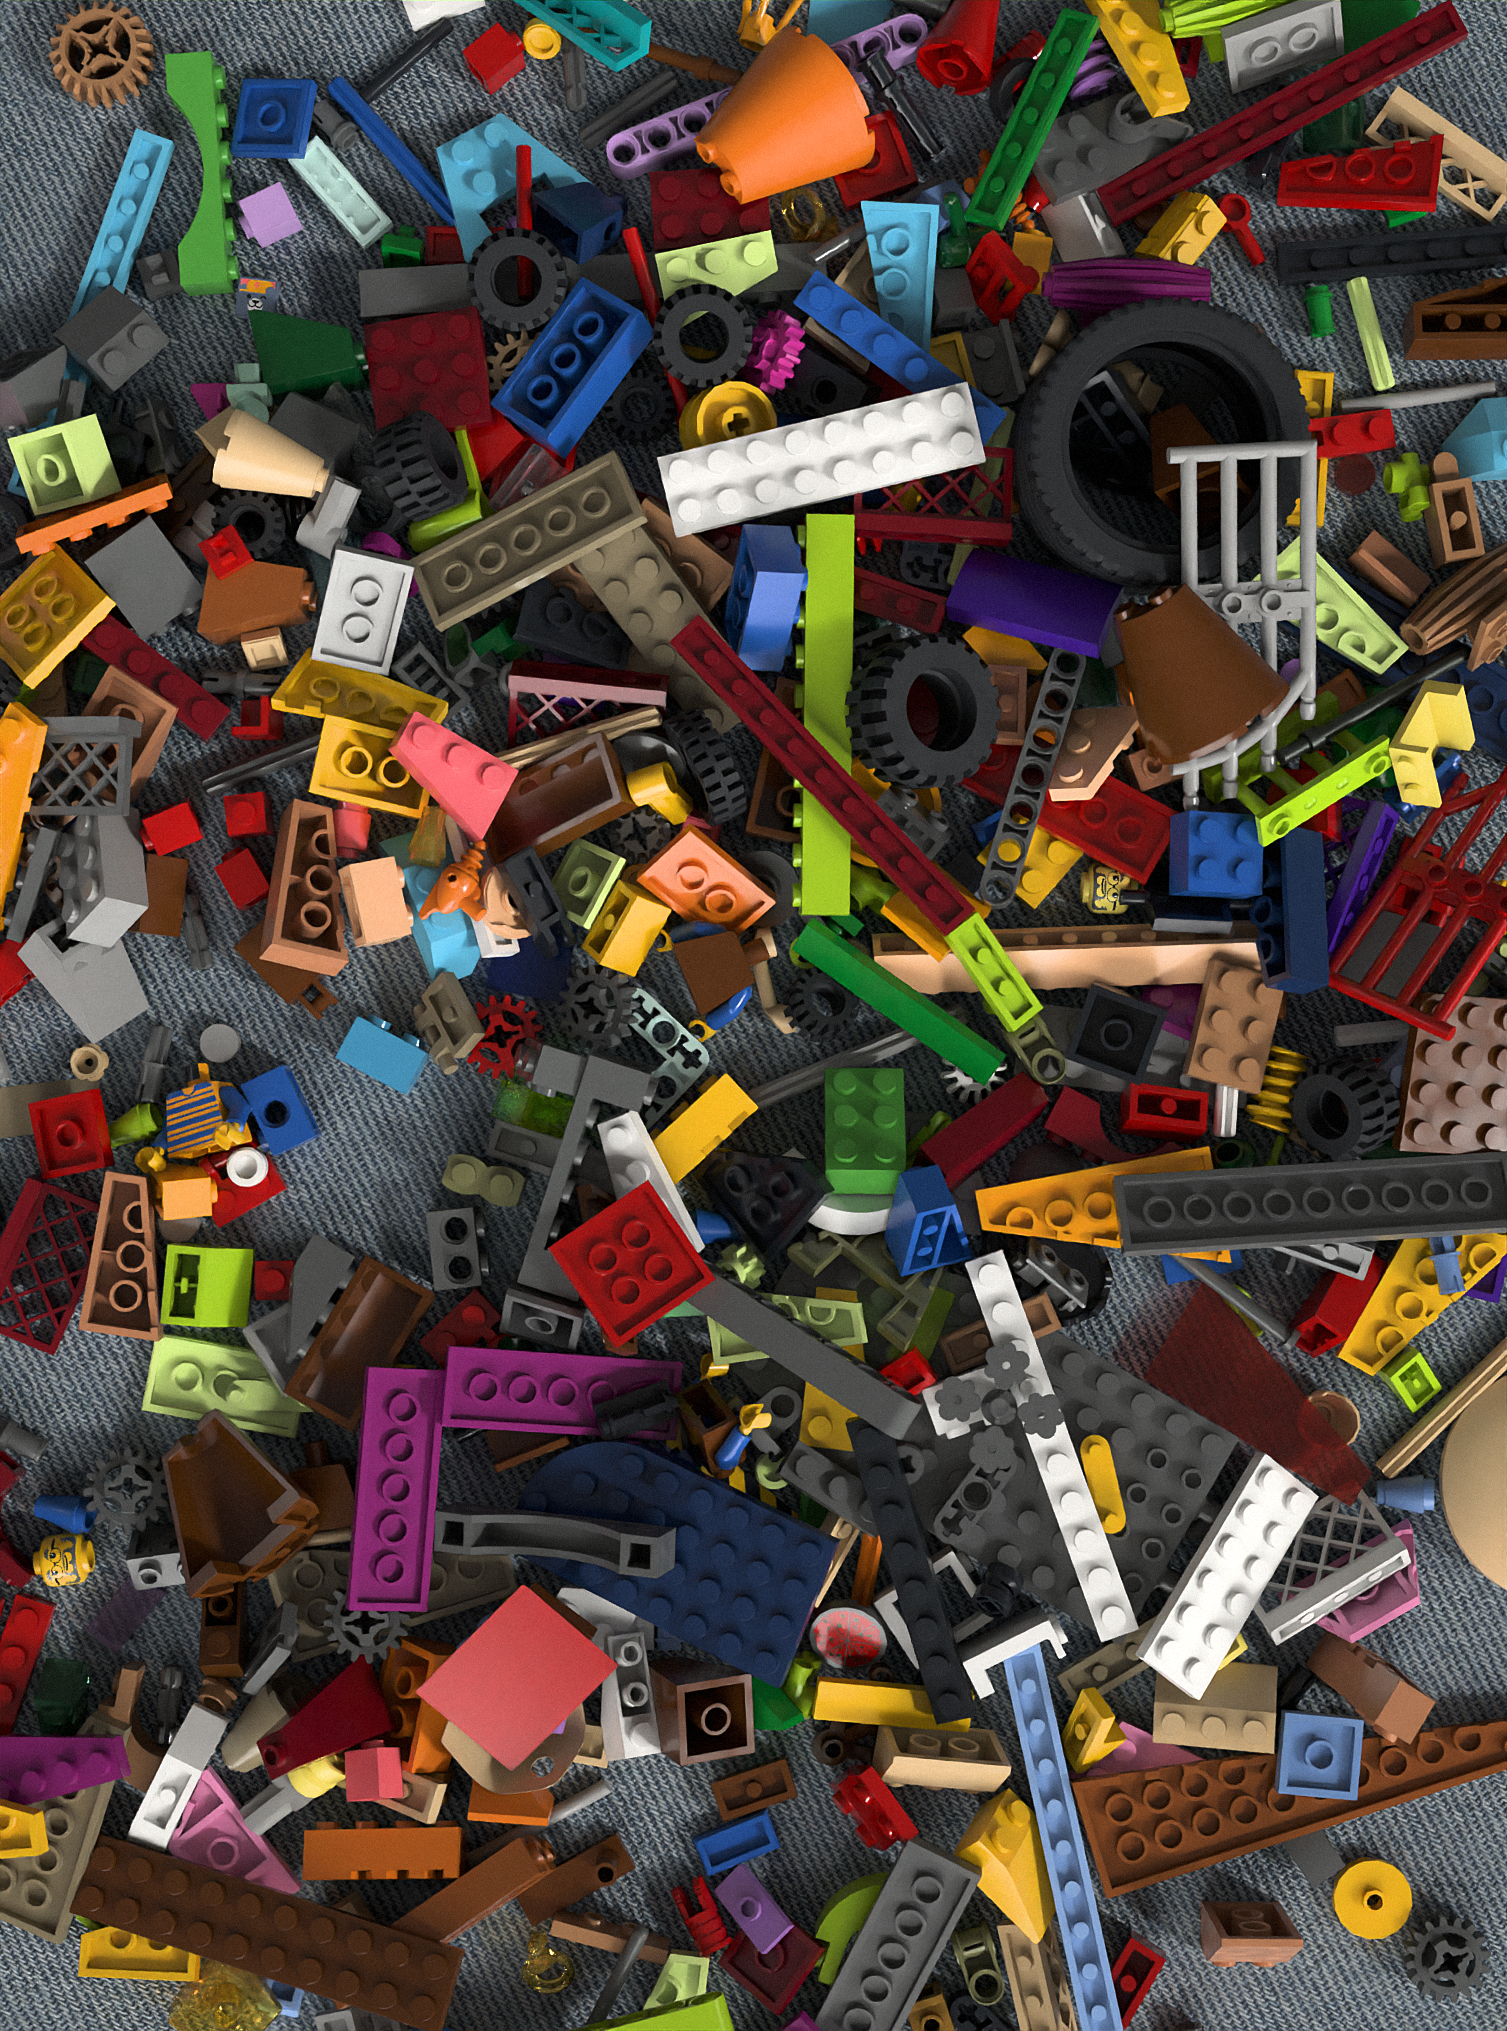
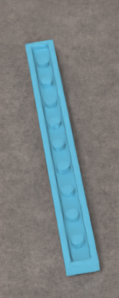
M137 128L135 129L67 322L110 284L123 294L176 147L172 140ZM67 354L63 380L73 379L86 385L84 405L92 380ZM57 407L45 414L48 419L44 423L28 429L27 433L53 426ZM15 465L6 491L11 495L29 501L17 465Z

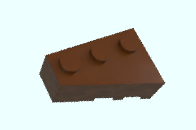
M1507 276L1496 280L1493 277L1483 280L1480 285L1460 291L1458 288L1414 302L1402 323L1404 360H1507Z

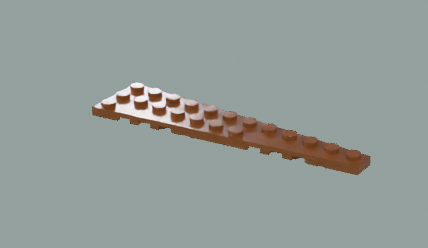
M1507 1717L1419 1729L1411 1744H1408L1399 1737L1395 1743L1381 1735L1363 1737L1357 1801L1277 1793L1274 1788L1278 1750H1275L1274 1754L1257 1752L1069 1779L1103 1894L1106 1899L1507 1770Z

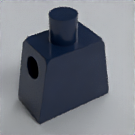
M580 182L541 191L534 194L532 229L548 238L562 253L578 265H581L617 243L620 237L622 217L628 212V204L622 194L615 193L607 196L589 182Z

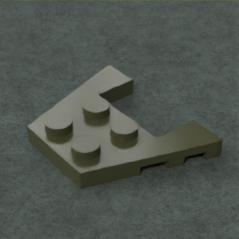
M825 1230L818 1233L817 1238L804 1244L800 1241L788 1248L787 1257L812 1278L818 1275L839 1254H842L900 1301L878 1322L876 1330L903 1353L908 1349L946 1267L945 1265L900 1277L884 1239L885 1231L867 1235H846Z

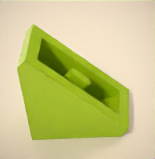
M1410 1345L1402 1349L1377 1372L1413 1414L1443 1389L1421 1353Z

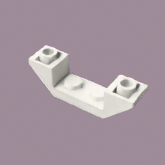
M196 1702L193 1704L132 1822L126 1840L165 1852L206 1764L213 1755L230 1719Z

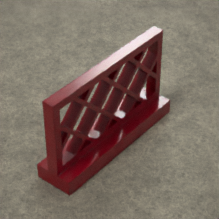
M983 446L985 458L1004 459L1003 474L993 483L978 467L979 464L968 466L955 480L947 472L939 473V476L948 486L934 498L918 482L921 478L908 481L909 483L894 496L886 487L878 488L888 499L880 509H863V492L853 494L852 515H855L854 537L1006 547L1012 539V523H1010L1014 448ZM971 471L987 487L973 501L957 485ZM1001 482H1002V493H1001V492L997 489V487H996V486L999 485ZM912 486L927 502L918 512H908L898 501ZM951 489L966 505L957 515L946 514L936 503ZM991 492L1001 503V518L986 517L976 504ZM893 505L897 511L886 509ZM932 508L937 514L925 512ZM969 510H971V512H972L975 516H964V515H965Z
M514 659L508 680L510 696L507 750L525 745L517 743V732L527 724L541 739L557 735L566 728L568 730L578 728L574 722L586 713L596 722L604 720L594 708L601 701H611L620 709V712L615 716L633 711L641 705H656L661 712L663 723L666 720L670 675ZM519 692L534 693L543 704L529 713L519 703ZM563 696L573 697L582 706L570 717H567L555 704ZM546 709H549L562 722L549 733L535 720ZM518 714L523 718V719L520 720L519 722H518ZM661 725L656 728V735L663 738ZM654 728L642 732L653 734L651 731Z
M33 1173L27 1178L0 1239V1305L13 1300L22 1320L9 1326L0 1323V1334L54 1356L86 1286L92 1253L88 1241L93 1240L95 1233L87 1237L85 1236L78 1216L89 1211L99 1213L100 1203L49 1183L47 1179L43 1180L42 1177ZM51 1193L63 1198L70 1214L49 1221L43 1207L48 1194ZM72 1202L85 1208L75 1211ZM40 1214L44 1224L34 1227ZM72 1218L80 1239L59 1247L51 1226ZM46 1228L54 1249L33 1257L27 1243L29 1236ZM83 1244L88 1256L86 1266L70 1272L62 1251ZM24 1250L27 1260L18 1263ZM56 1254L64 1275L43 1282L35 1262ZM30 1264L38 1285L17 1293L11 1276L14 1270ZM82 1273L77 1286H75L72 1277ZM67 1280L72 1297L68 1303L54 1308L46 1287ZM8 1286L11 1296L2 1299ZM40 1290L48 1311L27 1318L19 1298ZM65 1310L64 1315L61 1321L59 1322L56 1313ZM50 1315L56 1328L51 1344L36 1338L30 1323ZM24 1326L27 1334L16 1330V1328Z

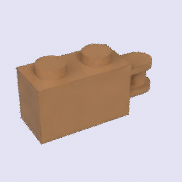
M1441 452L1428 464L1430 506L1423 510L1434 570L1465 565L1470 560L1480 558L1485 554L1471 477L1460 479L1457 460L1454 455L1449 452Z

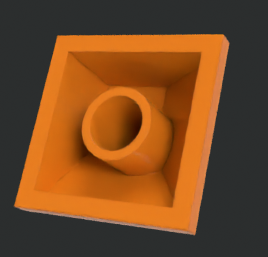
M531 1770V1774L537 1777L535 1773ZM473 1779L467 1820L548 1826L554 1806V1796L547 1788L501 1795L487 1790Z

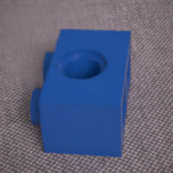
M281 1065L240 1085L244 1093L242 1096L251 1107L249 1117L254 1115L260 1127L256 1131V1135L265 1152L271 1150L273 1156L282 1155L322 1136L290 1065ZM276 1101L282 1102L287 1110L285 1119L280 1123L274 1122L269 1115L270 1106Z

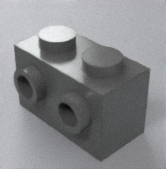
M527 1037L525 1044L518 1046L513 1065L517 1067L515 1074L525 1079L524 1086L531 1088L532 1091L555 1098L557 1091L576 1097L588 1058L569 1049Z

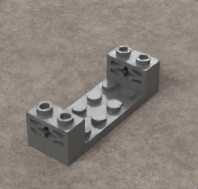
M595 1049L589 1055L520 1270L518 1283L578 1302L580 1296L547 1248L559 1241L557 1238L562 1232L567 1213L562 1212L561 1208L563 1202L568 1204L570 1198L574 1195L579 1176L574 1175L573 1171L575 1165L581 1166L582 1161L585 1160L591 1139L585 1137L587 1127L593 1128L594 1124L597 1123L603 1104L602 1101L638 1113L644 1104L650 1106L660 1079L653 1077L655 1067L603 1050Z

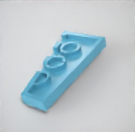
M861 201L881 318L929 354L939 205Z

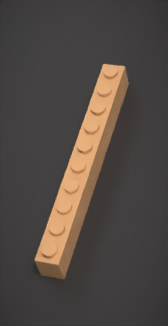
M1250 920L1233 921L1230 934L1209 935L1193 932L1167 933L1154 931L1151 928V924L990 929L1030 989L1053 990L1056 988L1073 987L1090 989L1094 980L1109 986L1121 987L1157 984L1169 986L1184 983L1203 984L1208 962L1212 959L1262 973L1255 943L1260 934L1258 926L1251 924ZM905 933L872 934V960L917 992L937 994L940 992L964 991L974 993L980 991L953 951L939 963Z

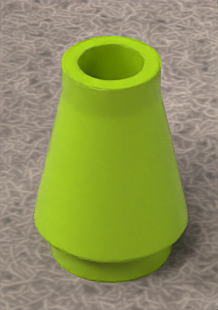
M139 1102L108 1125L111 1147L116 1148L120 1145L156 1138L158 1132L161 1131L163 1116L158 1107L153 1102L146 1104Z

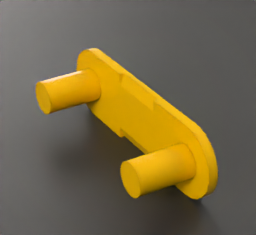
M1095 1434L1089 1435L1084 1438L1080 1445V1454L1088 1489L1104 1532L1114 1534L1123 1529L1126 1523V1515L1110 1446L1104 1437Z

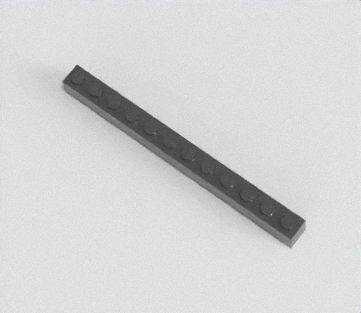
M825 241L774 244L778 271L735 297L742 305L758 304L761 308L778 307L783 299L785 301L795 300L816 269L827 277L826 261L814 267L807 257L808 252L822 245ZM668 251L645 252L662 307L664 297L655 254ZM629 254L596 255L581 265H578L569 257L562 258L566 263L568 278L565 299L580 278L584 277L647 315ZM517 260L502 261L496 269L494 278L498 293L506 301L514 304L529 302L530 300L518 299ZM533 262L534 298L541 286V274L537 265ZM468 263L358 270L361 317L365 325L474 306L470 299L472 298L470 290H467Z

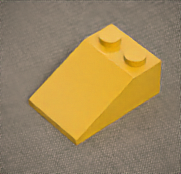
M325 714L308 792L414 820L425 819L430 793L418 784L388 750L397 731Z
M1008 1788L980 1806L953 1855L982 1868V1877L977 1886L1034 1944H1037L1041 1941L1056 1912L1036 1814Z

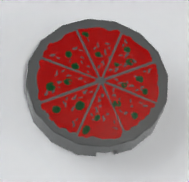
M853 1599L833 1600L819 1608L812 1619L809 1639L812 1649L821 1660L835 1668L852 1671L866 1669L881 1659L885 1654L889 1632L885 1620L873 1607L868 1605V1608L858 1605V1601Z

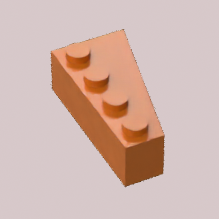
M376 1821L355 1822V1829H339L340 1822H316L315 1830H304L302 1880L458 1879L466 1874L467 1829L457 1827V1821H436V1824L431 1828H418V1821H394V1828L380 1829L379 1822Z

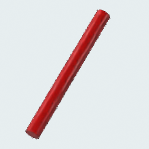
M518 145L516 147L517 228L532 230L531 147L528 145ZM517 255L518 299L527 301L533 299V261L525 256Z

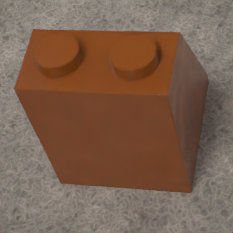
M254 561L220 581L208 564L197 632L213 645L223 646L241 641V634L274 627H279L282 630L311 622L312 612H318L320 607L321 589L317 588V583L303 568Z

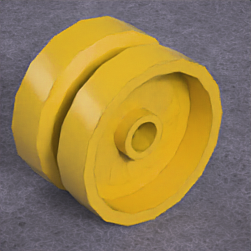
M728 381L696 393L685 404L679 419V439L684 451L776 429L777 416L771 401L759 388L746 382Z

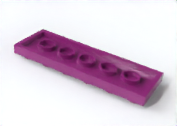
M447 1344L440 1425L446 1427L602 1436L592 1405L667 1379L671 1393L675 1394L681 1391L683 1362L667 1359ZM678 1417L624 1437L676 1441Z
M365 1366L345 1608L349 1611H428L442 1437L440 1416L445 1374L443 1369Z

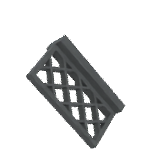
M121 716L38 717L48 725L44 744L50 748L54 756L43 768L39 764L38 772H36L35 777L31 780L28 796L32 797L31 795L42 783L45 784L52 795L42 806H39L32 798L29 812H24V815L129 816L133 738H141L142 722ZM77 744H80L88 755L76 768L67 755ZM111 744H119L118 760L110 768L101 755ZM62 763L70 775L57 787L49 775ZM96 763L104 775L92 788L83 775ZM77 782L86 795L76 806H72L65 795ZM110 783L117 789L116 806H106L99 797L101 792Z

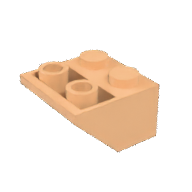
M394 856L350 864L338 870L356 947L385 944L412 934L410 927L413 926V914L410 906L405 904L402 888H404L405 884L404 874L401 867L396 865Z

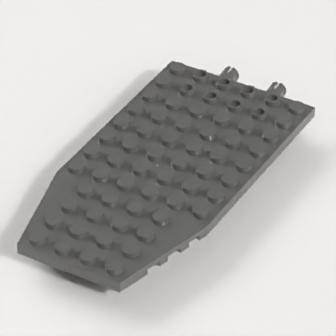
M808 1231L801 1243L804 1244L817 1238V1233ZM839 1254L814 1278L792 1260L790 1261L772 1294L815 1298L817 1286L857 1291L858 1302L862 1303L868 1339V1343H863L866 1364L876 1370L902 1353L900 1349L876 1330L878 1322L900 1302L842 1254ZM943 1271L908 1347L910 1348L915 1344L937 1373L938 1378L936 1382L954 1376L937 1341V1337L984 1317L972 1282L969 1279ZM1054 1331L1035 1339L1053 1392L1060 1400V1411L1064 1415V1422L1085 1480L1086 1476L1080 1454L1081 1442L1087 1436L1095 1434L1104 1437L1110 1446L1126 1515V1523L1119 1532L1114 1534L1105 1533L1136 1619L1153 1589L1159 1587L1171 1595L1182 1577V1573L1169 1567V1560L1192 1520L1195 1521L1198 1518L1212 1526L1223 1508L1221 1504L1209 1498L1208 1492L1238 1442L1239 1437L1058 1331ZM771 1357L731 1363L729 1366L759 1397H762L767 1391L778 1385L792 1387L801 1397L803 1410L806 1381ZM982 1362L957 1374L988 1364V1362ZM921 1391L915 1395L923 1403L903 1439H894L896 1445L899 1443H911L916 1445L923 1453L925 1467L922 1476L917 1482L909 1485L921 1527L936 1535L933 1527L935 1515L974 1465L969 1458V1450L975 1445L973 1442L974 1434L976 1432L985 1433L986 1429L993 1424L986 1426L984 1420L969 1424L970 1432L951 1439L947 1438L946 1433L937 1435ZM778 1395L771 1402V1409L778 1416H787L793 1411L794 1402L788 1395ZM802 1411L798 1419L790 1426L799 1436ZM1016 1413V1416L1010 1423L999 1427L1003 1429L1005 1437H1010L1014 1441L1013 1450L1018 1460L1017 1469L966 1538L957 1544L951 1545L986 1566L996 1562L1012 1567L1022 1576L1024 1580L1023 1588L1097 1631L1022 1421ZM810 1446L862 1481L853 1451ZM982 1467L977 1470L976 1474L986 1477L993 1487H996L999 1481L992 1478L999 1469L998 1467L991 1473H985ZM971 1482L964 1489V1497L971 1504H980L987 1497V1489L982 1483ZM958 1499L952 1503L953 1506L959 1508L954 1517L949 1519L944 1516L941 1520L944 1523L943 1532L947 1535L951 1531L961 1532L962 1529L958 1523L964 1513L967 1514L969 1519L975 1514L963 1508ZM1127 1634L1110 1640L1121 1646Z

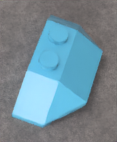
M1507 397L1481 399L1440 446L1441 452H1449L1456 458L1460 479L1471 477L1472 482L1507 479Z
M416 831L379 842L377 846L382 858L394 856L396 865H399L403 871L405 884L404 888H402L404 902L410 906L413 914V926L410 928L432 983L442 971L454 972L458 980L470 976L481 955L471 917L461 908L448 914L434 912L425 920H422L418 915L442 871L448 865L455 863L451 845Z

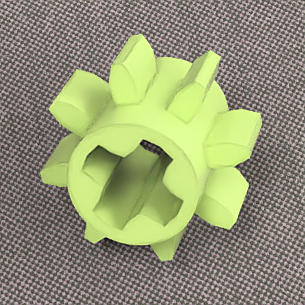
M733 1243L721 1252L723 1258L716 1262L719 1268L751 1289L761 1284L759 1278L766 1274L764 1265L747 1243L739 1248Z

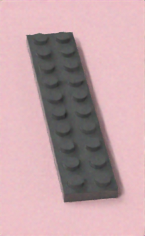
M1507 1151L1114 1176L1112 1180L1122 1257L1507 1232Z

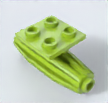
M1164 0L1163 8L1159 9L1158 15L1162 31L1164 33L1169 32L1173 39L1201 36L1209 63L1213 64L1225 60L1220 28L1298 0Z

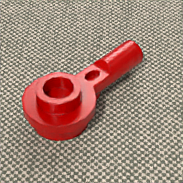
M1237 193L1222 195L1215 202L1227 220L1220 230L1235 234L1254 268L1267 259L1247 225L1251 219L1249 203L1243 196Z

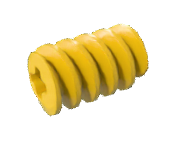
M1271 1046L1269 1055L1274 1060H1267L1265 1070L1269 1075H1264L1262 1087L1264 1090H1260L1258 1095L1250 1094L1259 1104L1246 1105V1112L1254 1117L1253 1119L1246 1120L1274 1131L1290 1133L1291 1129L1282 1120L1291 1119L1290 1116L1294 1115L1287 1107L1289 1099L1294 1098L1290 1091L1292 1085L1298 1083L1296 1079L1298 1075L1308 1069L1303 1064V1061L1310 1058L1281 1047Z

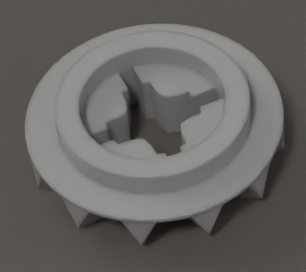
M645 804L612 821L609 829L610 843L616 855L626 859L628 864H646L671 841V828L668 820H664L654 809ZM634 819L637 820V823L643 829L656 827V830L651 831V834L646 836L647 850H644L637 840H627L624 842V839L629 838V835L634 833Z

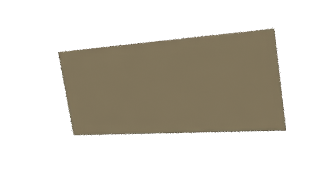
M77 1078L1 1087L0 1138L34 1134L28 1103L98 1089L99 1080L89 1081L88 1079L80 1080Z

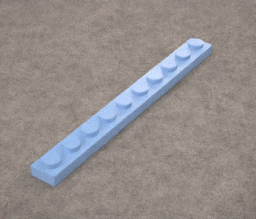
M1037 1643L1004 1660L1003 1663L1082 2031H1123L1040 1643Z

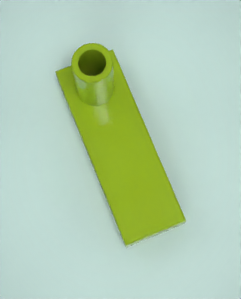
M978 912L970 913L946 937L942 935L984 996L983 1008L985 1012L989 1015H997L1007 1031L1014 1032L1043 1009Z

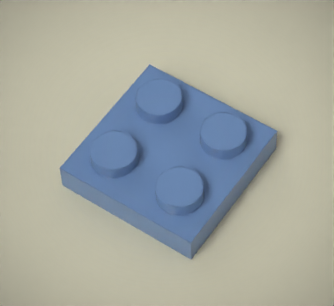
M1281 1709L1274 1790L1279 1794L1357 1801L1364 1720L1358 1716Z

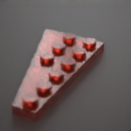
M1202 1281L1144 1376V1379L1351 1507L1371 1475L1370 1470L1338 1435L1220 1295Z

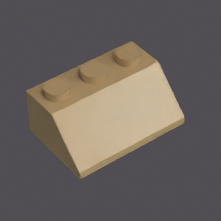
M1231 1661L1221 1670L1216 1671L1200 1700L1190 1697L1157 1672L1153 1743L1274 1754L1278 1665Z
M879 1725L872 1764L886 1785L892 1787H902L905 1784L921 1785L926 1789L934 1791L942 1790L943 1788H954L969 1794H978L981 1791L995 1792L1010 1775L1011 1764L994 1730L969 1728V1733L885 1725Z

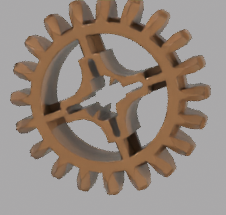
M94 0L92 9L87 10L83 4L79 3L78 10L80 13L74 17L72 13L66 11L67 25L56 23V30L60 36L50 38V44L55 49L49 53V59L55 65L52 68L53 74L58 80H61V86L65 92H73V97L80 103L87 99L88 104L96 108L102 100L104 106L111 109L113 99L117 98L121 104L126 105L127 99L125 95L129 92L133 96L139 97L140 92L136 87L138 83L149 85V78L144 72L155 71V65L150 60V58L156 56L155 48L152 44H149L152 41V36L149 30L144 28L142 19L137 15L132 17V12L126 6L118 10L116 3L109 0L103 9L101 3ZM125 36L130 38L131 43L130 55L127 61L120 54L123 48L122 41ZM78 48L85 55L81 63L83 68L80 73H77L75 68V56Z

